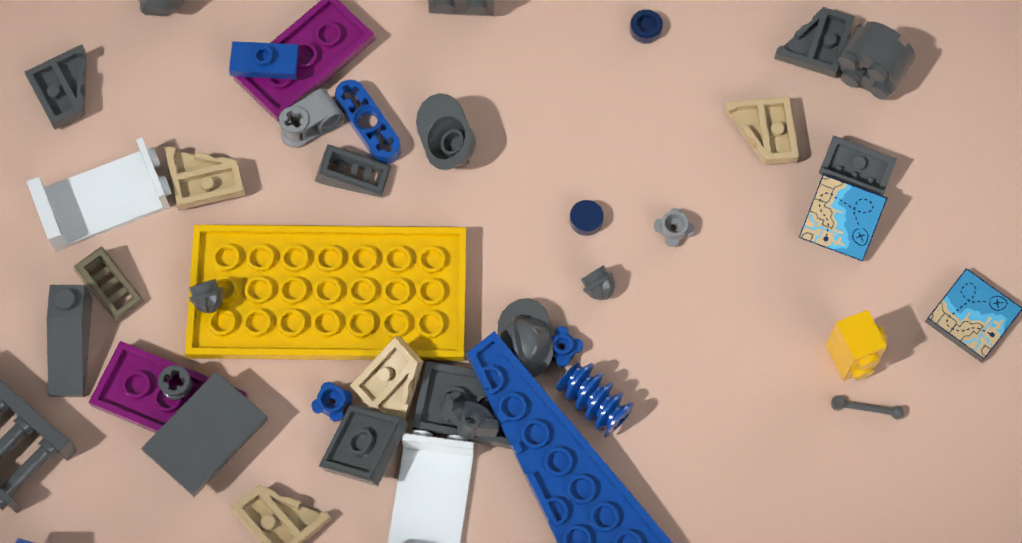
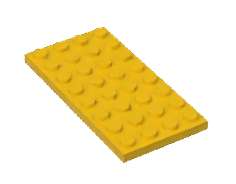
M194 225L189 287L216 279L218 287H223L224 291L222 304L214 313L199 311L188 298L185 356L187 359L374 360L394 337L401 336L422 361H464L466 227Z

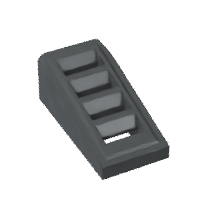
M327 144L315 182L381 198L391 166ZM332 162L338 163L336 172L329 170ZM345 165L351 166L348 176L343 175ZM358 168L365 169L361 181L355 179ZM372 171L378 172L374 185L368 183Z

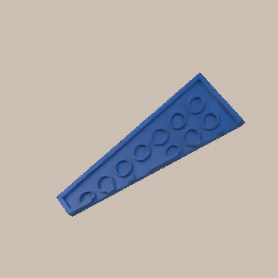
M495 331L467 352L466 356L557 543H672Z

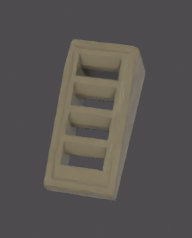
M102 246L74 265L76 274L115 321L144 301ZM101 263L106 266L93 277L88 274L89 271ZM111 272L114 277L99 288L96 282ZM117 283H120L122 288L107 298L104 293ZM128 293L132 298L116 309L112 303Z

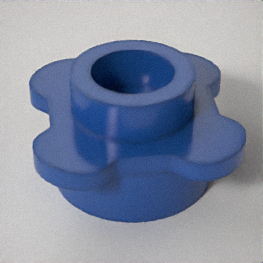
M560 326L554 330V335L552 336L554 355L552 360L558 366L566 367L570 364L575 353L582 351L583 343L580 339H574L568 334L566 327ZM564 344L566 347L565 349H560L559 345Z
M326 382L322 384L317 399L312 402V410L316 414L323 413L329 416L333 422H339L344 417L343 411L345 407L352 403L353 396L350 391H343L332 382ZM334 399L336 402L331 405L329 400Z

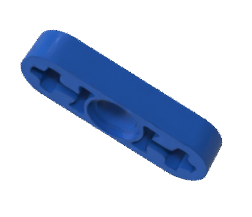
M356 80L341 82L335 90V97L338 107L345 115L349 124L375 161L384 164L395 162L401 154L400 140L361 83ZM345 93L356 94L359 108L355 110L353 102L349 98L345 99ZM372 115L378 121L373 128L365 129L358 124L361 117ZM380 133L386 145L391 144L390 152H386L384 149L380 150L379 140L377 139Z

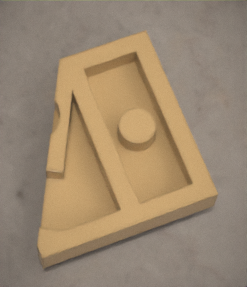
M165 147L179 211L245 195L237 160L225 157L213 158L209 154L195 152L194 155L179 152L175 147Z

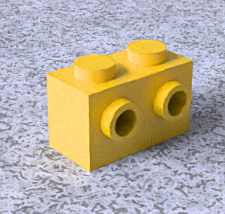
M865 310L837 321L825 345L842 380L854 377L855 381H858L874 373L873 369L881 361L880 358L887 347V337L882 326L875 324L869 310Z

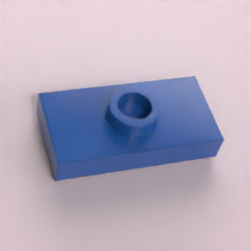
M232 41L229 65L230 76L297 79L299 45Z

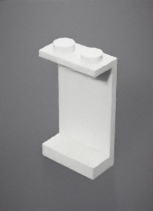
M143 138L136 139L140 149L139 152L47 187L44 186L40 177L26 181L46 236L55 252L170 208L166 196L172 194L165 175L157 176L155 167L160 166V162L154 148H146Z
M414 430L412 434L404 433L402 437L403 453L388 543H461L474 457V442H468V439L462 438L459 435H448L447 439L433 437L432 433L422 430Z

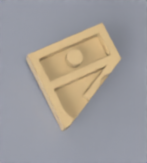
M789 96L726 102V114L764 165L794 163L798 161L799 153Z
M401 336L394 337L350 386L371 410L398 416L406 420L423 361Z
M258 485L231 506V512L258 543H304L327 525L331 518L324 511L320 513L301 506L300 501L290 497H281L275 491Z

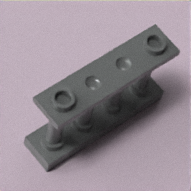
M0 380V412L5 413L9 409L17 416L13 421L15 425L0 439V459L25 434L30 435L34 431L42 438L38 443L40 447L0 487V509L4 510L9 506L15 513H18L22 508L11 496L50 456L54 458L59 453L68 461L77 450L64 435Z

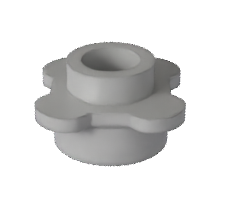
M673 208L662 219H657L654 222V230L664 236L666 245L676 247L682 238L693 235L694 225L688 223L687 217L680 209ZM675 225L677 226V229L672 230L671 226Z

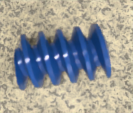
M577 363L562 376L556 385V390L559 392L567 390L565 399L570 402L577 400L575 404L577 411L587 409L585 419L587 421L597 419L595 429L597 431L607 429L604 435L606 438L627 419L634 404L629 402L621 406L620 402L624 394L620 392L611 396L610 392L614 384L610 382L601 386L600 383L604 374L601 372L592 377L590 373L594 367L593 363H589L584 367Z

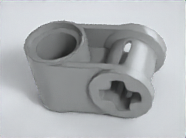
M318 89L281 112L279 116L281 138L291 148L303 147L324 133L337 128L343 122L345 115L326 89Z

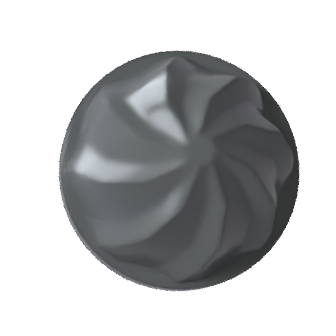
M603 265L580 279L585 286L583 288L584 293L586 292L591 298L597 300H607L610 298L615 288L612 271L608 273Z
M216 279L189 287L192 295L189 297V300L199 311L214 313L222 304L224 290L223 287H218Z

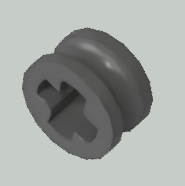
M171 365L166 367L158 377L159 387L168 399H184L192 390V380L189 373L181 366ZM174 376H179L184 383L183 386L177 385V390H171L170 385L167 383L169 379L174 381Z

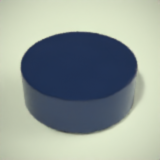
M649 9L636 12L630 21L631 36L640 43L648 44L655 42L662 33V18L658 13Z
M582 200L572 207L570 211V225L576 233L589 236L601 229L604 213L599 204L591 200Z

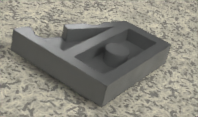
M823 7L813 16L812 21L804 24L795 32L791 40L777 49L774 59L835 78L839 67L837 56L847 42L855 16Z
M82 44L24 72L54 130L85 115L87 54Z

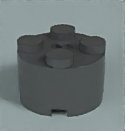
M867 21L865 26H861L860 23L837 56V64H839V68L842 71L840 78L850 87L856 88L860 86L871 92L876 98L885 100L889 94L895 91L915 60V52L909 43L904 46L898 41L901 35L894 29L873 21Z

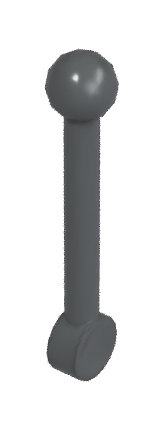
M835 396L831 401V407L836 411H840L843 408L891 415L896 420L903 418L905 414L904 409L900 406L887 408L845 401L842 396Z

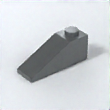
M50 285L47 309L49 397L85 396L93 302L85 285Z

